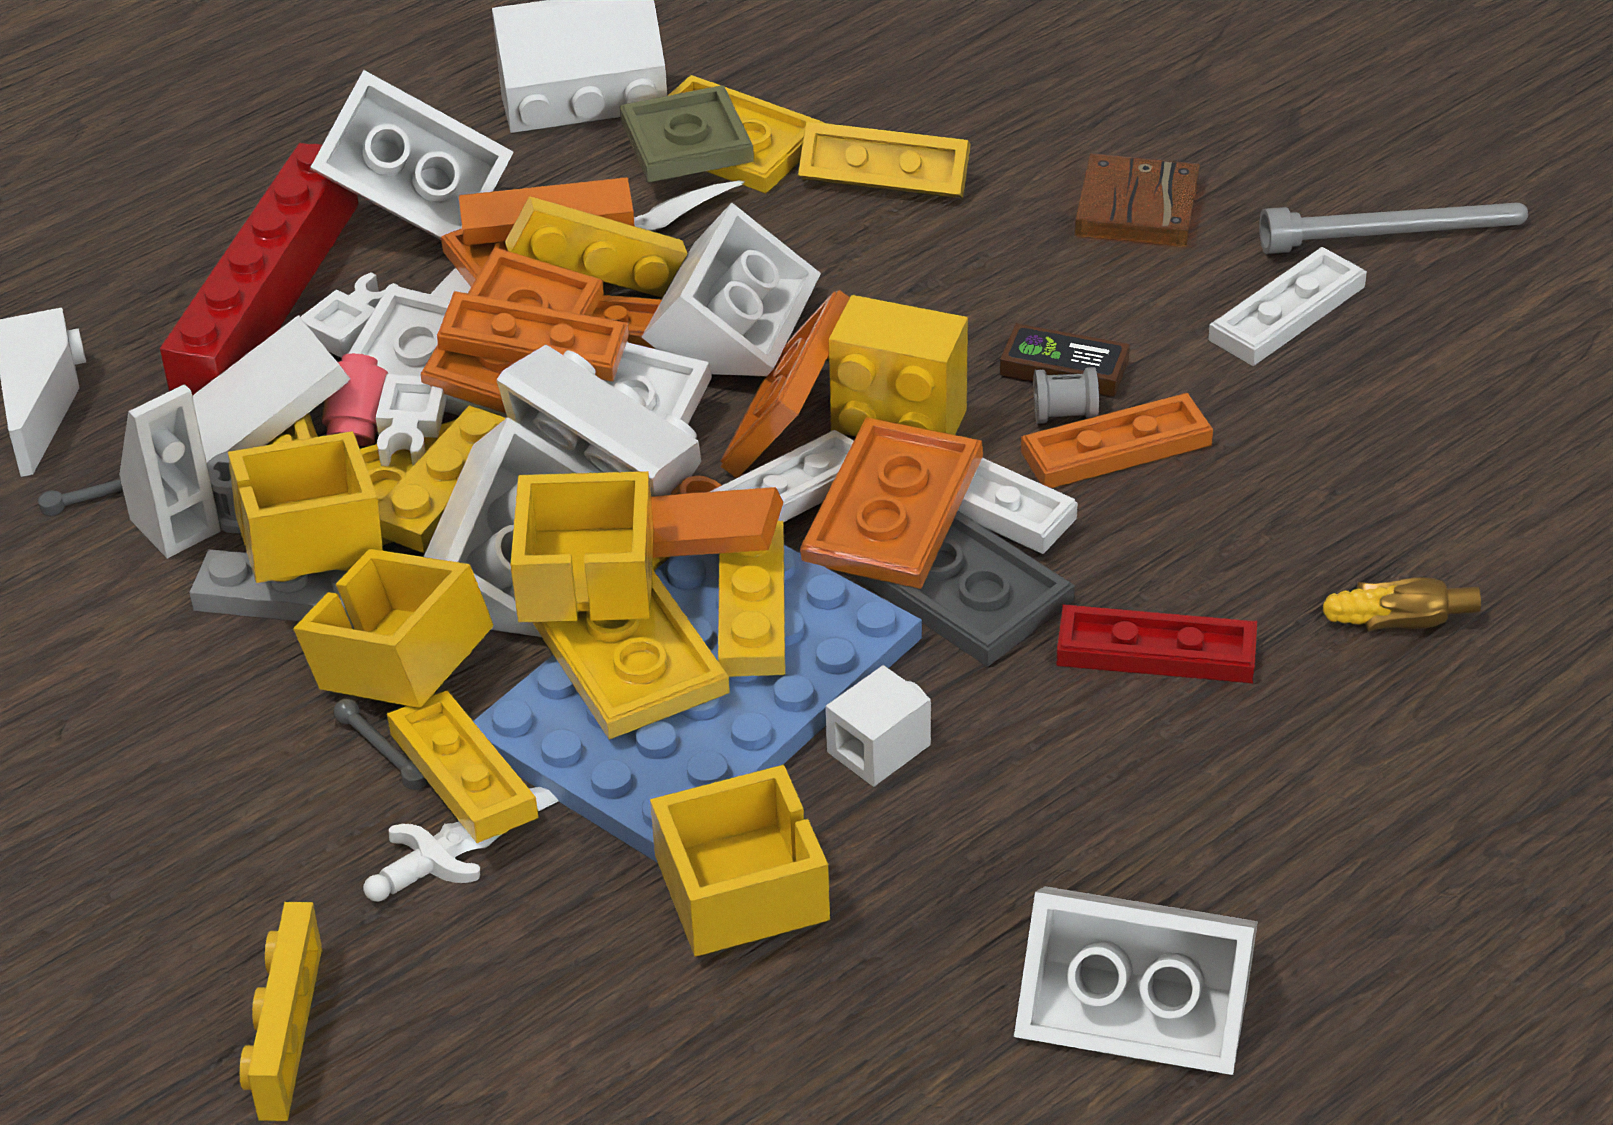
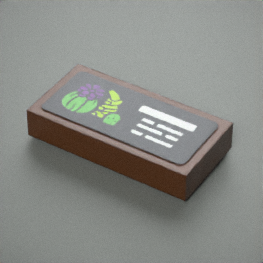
M1016 323L1000 359V375L1033 381L1035 370H1045L1047 375L1083 374L1085 368L1095 367L1098 377L1099 394L1115 397L1129 361L1130 344Z

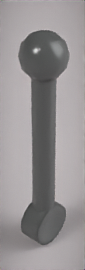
M121 479L61 494L58 491H47L38 498L40 510L46 516H55L61 513L67 505L123 491Z
M343 699L335 704L333 713L336 720L342 724H351L401 771L402 783L406 788L412 790L421 789L428 783L412 761H409L359 715L360 710L355 701Z

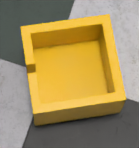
M851 295L829 338L831 431L836 430L841 434L856 437L867 417L955 435L967 410L968 317Z
M353 431L228 451L235 515L244 545H246L247 555L256 583L272 580L286 582L294 580L301 575L335 569L348 571L369 549L383 551L378 496Z
M649 471L518 475L510 564L518 622L577 621L578 612L590 611L591 620L650 619L654 526Z
M369 549L336 583L354 629L350 624L339 595L327 592L293 630L319 689L421 708L459 664L470 655L476 645L493 628L494 624L470 564Z
M784 765L650 799L655 857L694 957L830 920L828 863L809 820H804L803 806Z

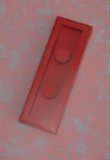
M1063 605L1056 666L1253 683L1257 621Z

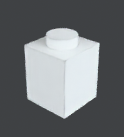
M882 665L826 705L827 752L870 785L876 786L931 745V699L926 696L917 684L905 681Z

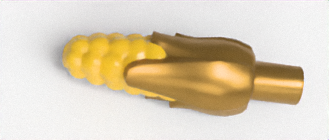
M1425 577L1407 578L1384 583L1357 582V589L1351 592L1342 591L1338 594H1330L1323 603V613L1329 621H1339L1344 624L1352 623L1355 625L1364 623L1368 632L1383 628L1425 629L1446 622L1448 614L1477 613L1481 611L1479 587L1447 588L1443 581Z

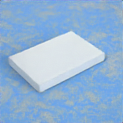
M299 315L192 396L206 463L214 456L223 452L267 445L350 380L339 363Z

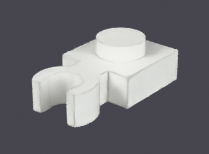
M368 273L357 280L353 293L347 295L335 290L303 314L301 318L330 353L342 358L343 355L348 354L386 289L379 292L376 275Z
M386 374L376 414L378 434H380L377 439L381 466H389L392 454L401 449L410 450L412 466H414L426 453L424 437L438 438L447 401V395L444 394L442 388L431 387L422 383L421 376Z

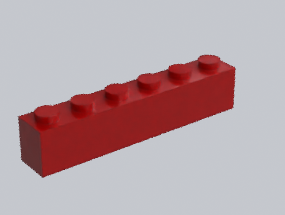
M299 143L160 347L169 392L185 384L191 390L193 396L277 332L359 205L357 194L310 170L322 144Z

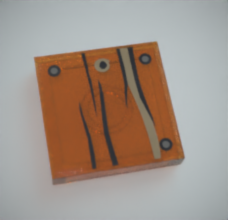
M1090 153L1075 219V235L1187 246L1199 181L1200 164Z

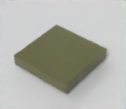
M722 85L620 106L621 123L648 183L754 162L752 142L725 87Z

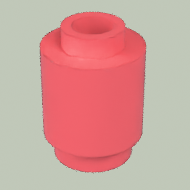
M355 353L345 354L338 363L350 380L324 400L322 423L327 427L326 435L353 431L358 446H370L375 443V434L378 432L376 414L385 377L388 372L377 366L378 360L374 357Z

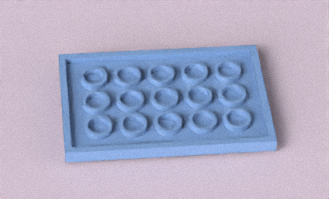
M784 545L785 675L729 677V694L609 740L554 655H552L473 722L520 778L535 787L550 790L560 803L657 862L654 852L650 799L783 765L826 726L827 704L882 665L890 668L922 638V620L824 566L802 561L800 553ZM719 553L670 557L654 572L718 661Z

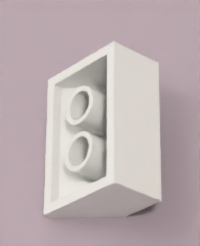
M544 0L492 8L501 96L511 133L621 117L620 106L623 104L667 96L665 62L654 0Z
M363 70L310 170L441 240V236L462 229L459 195L493 192L514 152Z
M731 203L694 242L645 329L642 338L656 350L709 362L711 374L767 376L774 369L821 273Z
M544 345L504 369L496 379L507 417L595 473L649 471L651 496L670 495L684 479L692 476L701 463L699 441L695 439L697 434L688 424L673 415L667 414L663 419L645 407L646 402L642 396L629 386L617 382L613 387L595 376L596 370L575 352L567 350L562 355L550 346Z
M509 417L472 446L424 557L471 565L494 624L491 630L541 637L532 622H518L510 564L518 475L595 472Z
M1044 886L1036 891L1034 896L1014 1037L1233 1075L1248 992L1258 921Z

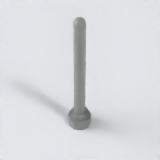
M1503 203L1301 218L1298 212L1290 213L1287 207L1263 209L1260 214L1259 235L1261 247L1265 254L1289 253L1292 247L1300 246L1302 240L1520 225L1527 220L1528 209L1522 203Z

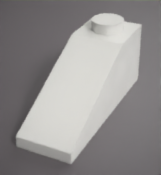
M62 307L0 319V380L8 430L21 477L34 474L79 390L75 365L86 363L79 328L67 330Z
M184 384L128 411L119 475L129 517L135 526L168 559L221 532L192 392Z

